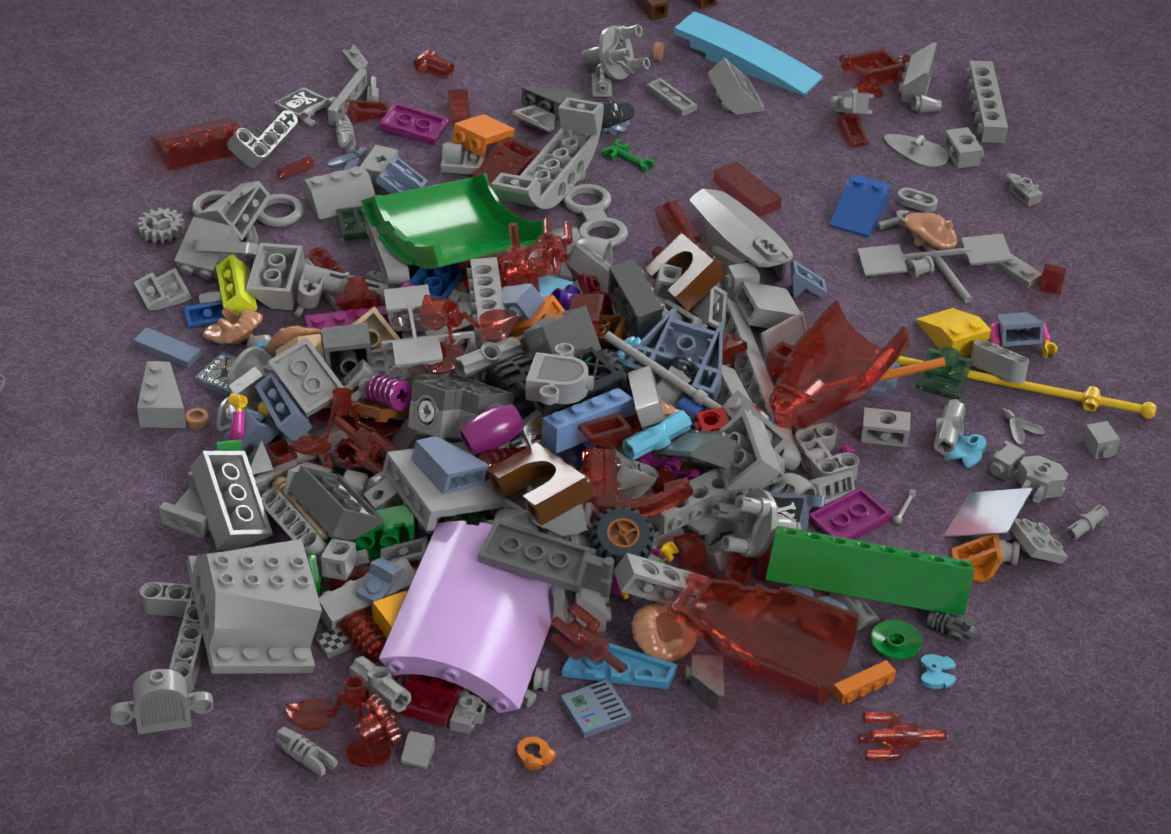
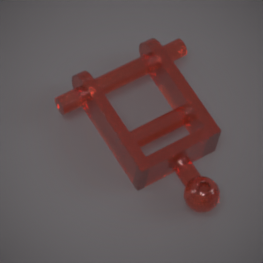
M883 48L847 57L840 55L839 57L842 70L846 73L854 72L860 77L861 85L866 88H877L882 84L902 80L906 62L910 63L911 59L907 54H903L897 59ZM873 67L876 68V69L867 70L866 72L863 70V69H868V68H873Z

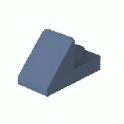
M795 260L790 262L791 286L794 298L805 289L820 298L827 294L825 279Z
M382 557L372 561L369 574L356 591V597L373 606L374 601L387 596L403 572V568Z

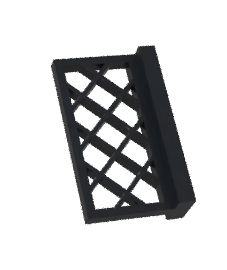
M589 347L574 354V357L580 360L591 356L596 361V364L585 362L589 370H594L593 375L588 374V376H594L593 390H588L585 398L572 404L555 403L547 405L539 401H529L541 412L543 418L619 388L624 392L627 375L622 369L616 371L593 347ZM597 371L605 372L608 375L605 377L596 376ZM527 375L515 380V386L525 397Z

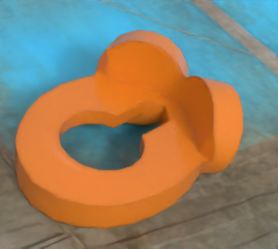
M538 737L524 738L517 745L519 760L524 764V768L531 771H536L543 766L550 765L556 757V752L549 748L546 741ZM529 744L538 745L540 747L539 755L541 759L534 757L533 754H528L525 751V747Z

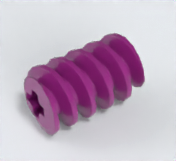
M377 374L368 382L364 392L366 397L372 402L398 411H404L410 404L412 388L406 381L384 374Z

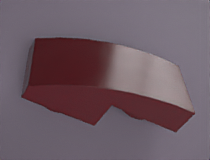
M587 274L578 276V284L590 306L597 313L614 314L612 300L608 293L600 292V284L597 277Z

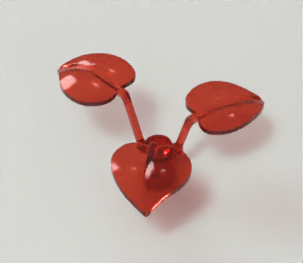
M424 295L421 307L423 323L431 330H440L446 324L449 336L448 344L440 342L443 361L427 365L429 372L434 375H440L455 369L453 363L455 358L463 356L464 352L461 346L453 345L452 327L460 326L464 318L475 328L481 329V335L484 339L499 341L511 333L519 320L518 314L501 309L488 310L480 315V324H478L467 315L466 311L461 312L456 301L444 297Z
M336 388L333 390V402L330 403V407L322 408L317 413L318 420L328 423L324 437L302 436L298 440H294L290 448L298 453L311 456L327 453L331 450L332 444L326 441L329 438L332 423L336 421L346 422L354 419L357 427H359L357 433L368 439L388 437L396 433L400 426L374 420H367L364 423L360 422L356 412V405L352 404V391L348 388Z
M401 675L392 676V679L401 685ZM350 676L344 680V691L339 692V698L334 708H332L328 701L323 699H307L294 704H285L286 714L293 724L304 730L315 731L324 729L329 725V718L335 717L344 700L348 707L357 708L360 737L362 740L354 741L348 745L346 749L348 760L361 767L382 766L389 761L391 748L384 738L374 736L366 739L362 704L369 705L371 703L377 709H387L390 707L383 701L378 702L370 699L369 690L365 687L363 678Z

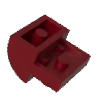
M410 674L406 680V690L411 693V702L408 703L405 710L400 712L395 710V713L445 727L452 717L464 687L433 676Z

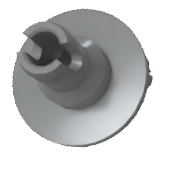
M637 24L628 27L623 25L605 28L601 33L599 46L582 51L581 59L583 64L587 67L601 64L606 74L614 80H622L638 70L649 69L650 60L648 57L633 58L632 44L629 39L642 35L641 26Z
M754 489L745 497L740 495L736 498L733 505L718 501L713 504V506L719 507V509L712 508L713 517L730 519L731 522L735 523L734 537L726 535L722 538L721 548L723 551L737 552L741 556L748 558H759L770 547L775 537L777 526L801 530V524L796 522V519L777 515L775 500L766 490Z

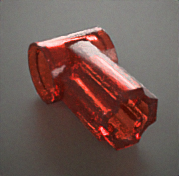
M429 49L424 51L413 62L415 69L423 74L429 71L448 79L454 71V64L452 62L439 58L434 51Z

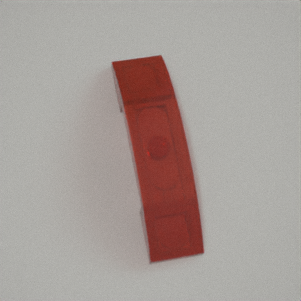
M688 478L663 483L664 492L623 501H620L615 493L591 499L594 507L602 514L608 508L613 511L615 506H620L621 509H625V506L631 507V511L637 509L641 511L640 516L646 515L647 517L675 507L689 498L694 491Z

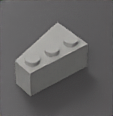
M260 181L242 183L200 214L205 220L233 226L239 240L242 241L271 195Z
M147 361L137 405L140 427L186 428L184 406L170 362Z

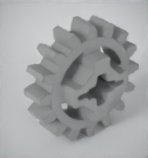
M158 208V211L151 209L149 214L143 213V217H139V222L137 223L140 237H145L146 241L152 239V243H155L157 240L161 243H164V240L171 242L172 237L179 238V234H182L184 232L183 228H185L182 214H177V210L170 212V208L166 210Z

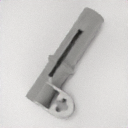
M306 264L299 282L297 302L305 309L315 308L319 304L322 292L327 291L338 294L340 298L346 296L386 306L384 290L397 287L352 276L350 272L340 273Z

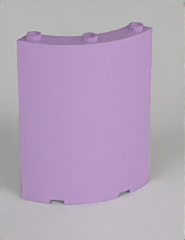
M466 521L439 523L434 530L379 659L391 670L393 676L420 674L441 678L475 693L490 704L498 713L518 710L522 704L553 620L554 598L551 593L552 584L477 561L478 553L493 526L492 524L480 522L479 526L467 525Z

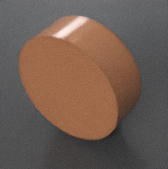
M655 42L652 57L654 61L661 62L664 46L663 43Z
M194 408L185 414L186 425L189 428L200 429L209 422L208 413L204 409Z

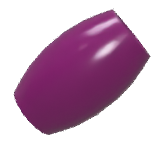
M513 404L500 405L475 416L460 430V435L466 448L472 455L487 453L507 444L515 438L524 428V423Z

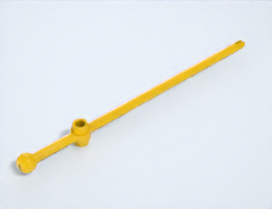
M893 354L887 356V361L889 363L892 360ZM898 355L896 363H900L903 366L925 362ZM948 365L927 370L1080 401L1083 404V409L1094 412L1100 405L1140 413L1143 418L1152 419L1155 417L1157 407L1152 402H1145L1141 405L1101 397L1100 390L1094 386L1088 387L1082 393L1027 381L1024 383H1012L992 374Z

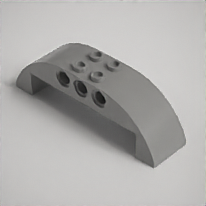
M567 97L558 107L561 129L520 176L500 173L491 183L492 189L498 198L505 202L541 209H549L557 205L582 177L593 158L602 127L603 103Z

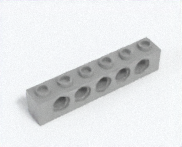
M970 61L969 68L965 69V80H968L967 90L970 91L969 99L972 101V113H975L974 123L977 124V135H980L981 142L1005 143L1008 125L993 61Z
M497 257L470 259L471 268H467L475 340H480V347L487 342L497 343L508 338Z
M773 449L781 473L763 487L734 491L726 490L720 469L715 468L648 499V517L664 535L673 530H678L680 527L692 521H697L711 513L712 508L719 509V507L713 506L716 501L730 504L735 502L736 498L740 495L745 497L754 489H762L779 482L784 478L786 461Z

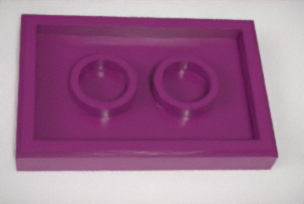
M395 102L379 123V129L419 142L435 145L449 125V119Z
M860 487L810 513L808 522L821 534L854 540L892 520L893 514Z

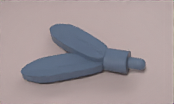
M360 148L354 153L333 158L327 164L328 166L346 164L344 170L357 167L360 158L365 155L367 148Z

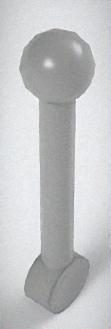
M910 490L909 496L899 514L893 518L895 524L902 523V516L911 500L915 497L916 490Z

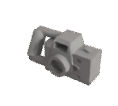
M1009 172L1005 175V179L1011 182L1009 191L1025 205L1031 206L1041 202L1043 193L1038 190L1039 185L1035 181L1026 177L1021 178L1020 175Z
M464 688L463 692L460 693L452 714L450 730L471 734L475 724L483 723L487 702L478 695L469 694L470 690Z

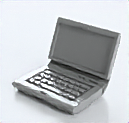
M803 311L761 333V341L770 372L779 379L789 380L792 383L793 389L802 387L837 366L835 362L814 348H810Z

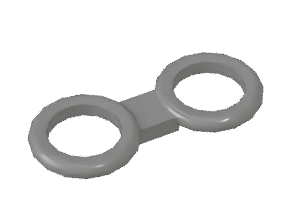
M581 184L573 186L563 198V204L568 210L583 216L585 223L578 230L581 238L591 237L588 235V231L593 228L607 226L619 232L614 238L606 239L611 241L612 248L619 246L626 240L628 236L627 227L621 221L607 217L604 212L611 203V194L605 188L599 185ZM580 193H592L602 198L599 203L588 206L576 204L571 199Z
M222 190L210 191L198 196L192 204V212L195 217L204 219L200 214L203 211L201 207L209 201L221 199L229 192ZM273 194L256 220L266 226L285 227L300 220L304 213V207L299 199L291 195ZM275 203L289 204L295 209L289 216L281 218L270 217L263 212L266 207Z

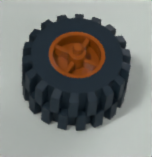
M615 506L613 511L608 508L604 514L600 513L597 516V521H594L591 531L589 548L596 549L597 557L604 559L612 557L614 559L613 570L626 553L648 559L654 543L653 526L651 523L647 524L648 518L646 515L640 516L641 511L637 509L631 511V507L625 506V509Z

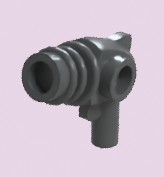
M931 612L927 620V626L931 627L932 630L936 628L941 634H944L946 631L948 638L961 642L962 638L973 639L978 635V630L974 626L975 620L970 616L965 617L956 614L954 617H950L949 614L944 616L943 613L940 615L939 612Z

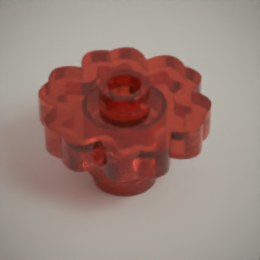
M356 276L348 279L346 291L337 294L335 304L340 310L349 311L378 307L381 304V299L377 291L368 289V283L364 277Z
M376 694L366 699L365 703L369 714L361 718L360 723L355 725L362 740L367 744L370 741L375 742L384 737L392 747L402 742L401 731L393 711Z

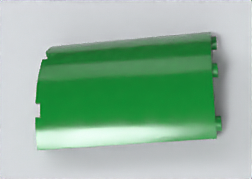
M487 173L472 178L384 196L376 195L361 200L368 222L371 227L375 226L380 234L378 239L399 260L408 265H416L423 269L437 268L550 240L545 220L528 221L511 213L500 202L491 187Z

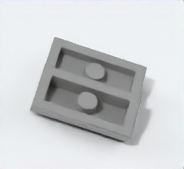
M176 268L157 278L152 272L134 282L148 310H158L193 299Z

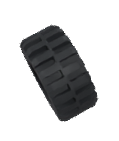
M518 355L491 365L486 371L484 378L486 382L484 384L514 393L513 405L519 412L522 420H524L537 408L529 400H526L524 394L515 386V380L528 375L533 359L529 358V356ZM517 434V436H516L515 438H513L510 442H512L513 440L519 438L518 434Z

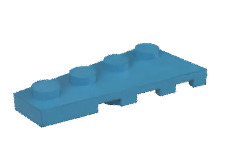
M581 634L562 669V677L594 681L608 679L610 683L669 689L677 672V664Z

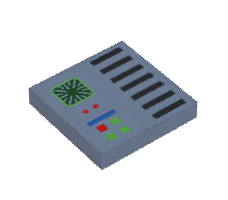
M608 679L561 695V703L583 739L631 722V714Z

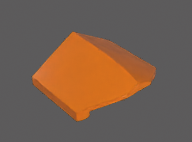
M988 534L951 549L953 558L971 561L973 569H975L973 581L986 582L991 579L1004 559L998 534Z

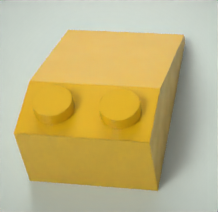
M955 308L916 319V323L949 360L972 354L975 340L989 342L991 329L980 317Z

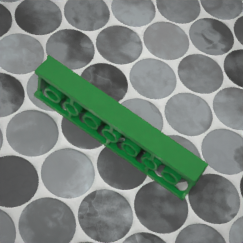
M777 526L766 580L964 616L975 569H973L971 561Z

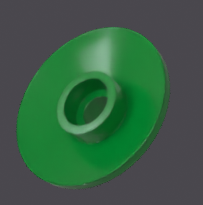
M887 620L874 627L871 634V643L881 655L890 659L904 660L915 656L920 651L922 637L920 632L907 622Z

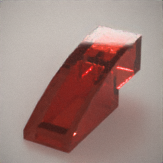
M619 413L578 424V429L590 443L609 448H622L623 440L643 430L637 414L623 418Z

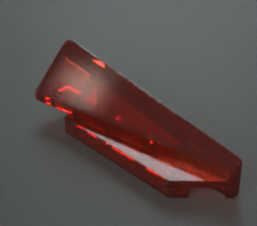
M677 200L669 201L654 208L668 246L681 233L687 238L692 236L697 243H700L699 233Z

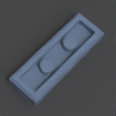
M145 328L133 339L134 346L187 368L202 356L201 349L150 328Z

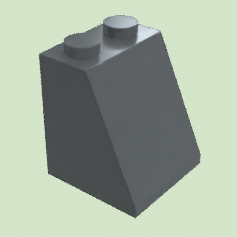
M586 305L546 316L523 332L532 359H534L536 352L555 354V346L560 343L573 345L574 354L589 347H593L596 351L601 349Z
M367 323L322 328L325 362L339 381L362 359L373 367Z

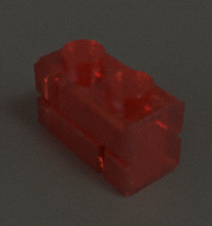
M588 448L583 452V474H586L591 482V487L589 488L592 498L585 502L611 503L620 495L621 484L617 481V472L620 470L621 462L620 458H617V450Z

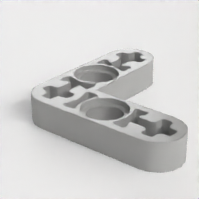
M193 240V251L238 254L250 259H255L259 245L249 242Z

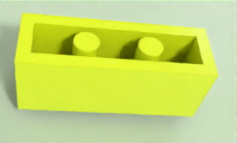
M231 254L216 265L223 307H228L237 314L242 313L246 309L256 311L255 297L246 292L250 269L234 254Z

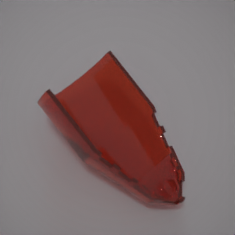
M834 300L791 349L792 355L789 361H786L784 364L785 370L782 376L778 377L769 396V404L775 424L781 428L806 429L863 399L908 348L909 334L907 327L902 326L892 339L881 348L868 341L853 328L842 312L839 302Z

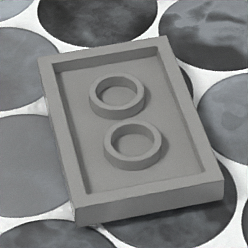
M308 338L268 361V366L306 418L346 394L344 386Z

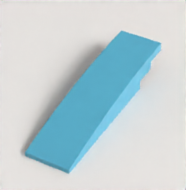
M691 13L674 28V35L690 40L691 48L706 53L705 59L719 63L725 58L742 73L805 96L823 79L821 74L782 51L736 28L700 13Z

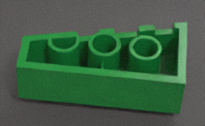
M407 505L375 510L384 519L381 525L352 541L341 539L355 542L356 551L366 549L368 558H380L381 548L415 540V515ZM329 537L327 540H323V541H324V542L327 544V546H328V544H329V542L331 541L332 538Z

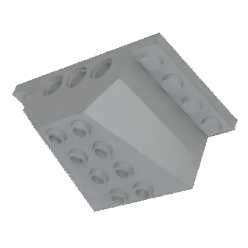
M302 539L188 556L187 567L211 673H313L315 663L310 646L322 609Z

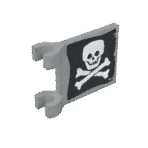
M303 87L274 102V105L284 111H292L296 117L300 118L305 125L310 127L316 124L310 118L314 115V112L323 107L328 111L336 97L328 99Z

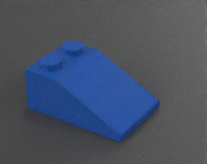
M852 174L844 187L829 227L869 238L888 205L891 185Z

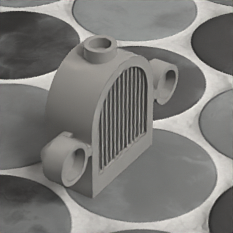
M560 343L555 346V354L536 352L526 378V400L539 401L547 405L555 403L572 404L585 398L588 390H593L594 376H588V366L586 363L574 357L573 345Z
M169 669L151 670L139 676L134 682L133 701L120 702L110 708L111 722L116 725H125L132 718H135L138 734L192 727L190 710L198 714L210 712L214 707L213 696L203 691L188 693L185 678L176 671Z

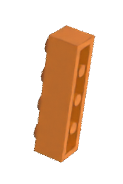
M885 660L835 683L833 695L842 705L851 703L860 696L864 697L868 692L877 691L881 686L893 683L896 670Z

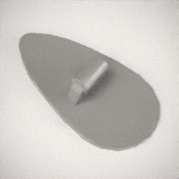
M886 134L884 136L888 146L918 165L939 167L946 164L949 159V153L945 148L926 141L923 135H919L917 138L899 134Z

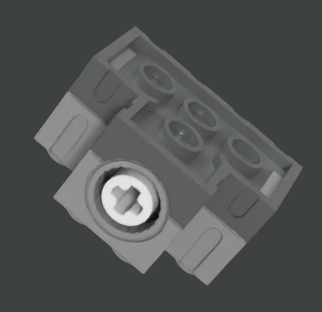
M451 372L415 374L408 427L417 430V434L437 436L447 441V437L462 440L460 430L471 419L490 408L513 404L514 393L466 377L463 378Z

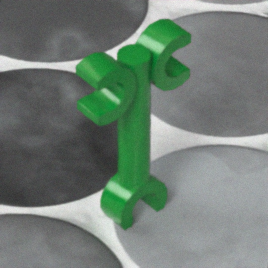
M622 139L615 140L614 145L602 150V157L610 155V161H614L619 156L639 166L640 171L644 173L648 172V166L654 168V161L652 159H641L627 152L629 151L630 143L621 145Z

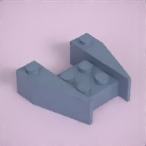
M673 308L634 348L664 367H667L668 362L677 355L691 358L698 367L692 387L697 390H703L709 394V398L716 402L721 391L723 322L719 323L716 331L677 320V308ZM630 357L626 370L629 373L645 366ZM678 359L681 365H685L690 371H694L693 366L689 362ZM674 361L671 362L670 367H675Z

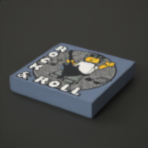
M221 352L195 377L196 383L229 397L228 386L233 381L229 380L227 375L237 358Z

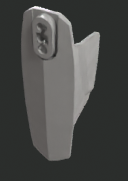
M701 189L689 200L692 207L705 220L708 250L724 265L721 269L726 275L728 274L729 265L746 263L748 260L758 267L772 266L780 278H784L786 264L793 258V253L781 237L758 216L723 191Z

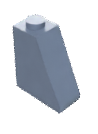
M437 436L416 440L411 459L442 494L483 485L489 466L486 462Z

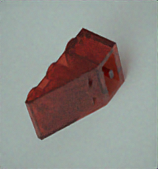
M509 136L494 147L473 177L487 173L491 184L500 173L520 176L540 151Z

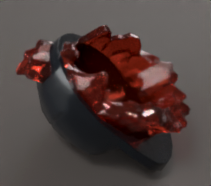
M354 434L347 439L342 438L324 458V467L334 468L343 476L347 470L364 474L379 473L383 470L384 464L378 444L373 443V440L365 435L357 437Z

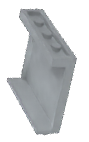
M464 442L450 443L471 454ZM414 448L387 452L383 473L426 531L435 530L439 517L493 509L497 514L499 509L504 508V501L508 499L493 489L488 472L486 473L483 485L442 494L411 460Z

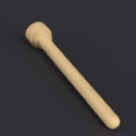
M278 477L272 483V488H276L281 492L322 540H327L329 538L328 532L323 527L317 525V520L306 513L304 506L297 503L293 495L284 493L287 478Z

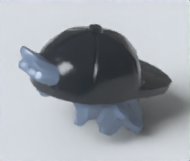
M612 100L600 102L604 106L602 134L608 132L611 135H615L617 132H626L627 126L630 125L629 120L635 113L634 107L629 103L617 104Z

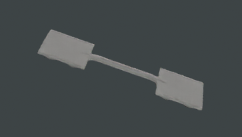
M1003 233L963 237L961 241L964 248L905 255L901 252L899 244L857 248L865 276L907 272L906 260L923 258L927 255L937 257L964 254L968 257L970 265L1013 261Z
M428 284L385 289L384 297L387 313L407 311L413 338L410 340L392 342L396 367L409 368L418 364L433 365L437 362H442L443 356L439 337L418 338L412 314L413 310L421 311L432 307Z

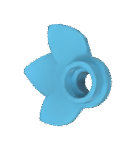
M978 434L958 437L955 450L950 455H944V459L962 458L966 468L974 466L982 459V453L987 445L985 437Z

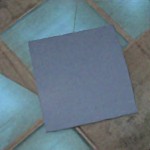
M396 155L375 180L377 184L390 194L423 188L428 181Z

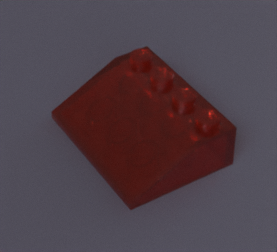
M223 118L150 135V139L167 170L170 171L235 155L229 150L227 143L241 127L238 122Z

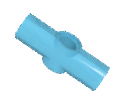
M679 410L666 417L665 421L644 427L642 431L623 440L622 449L624 454L630 460H635L651 450L667 447L671 444L673 438L691 429L692 422L690 417L684 410Z

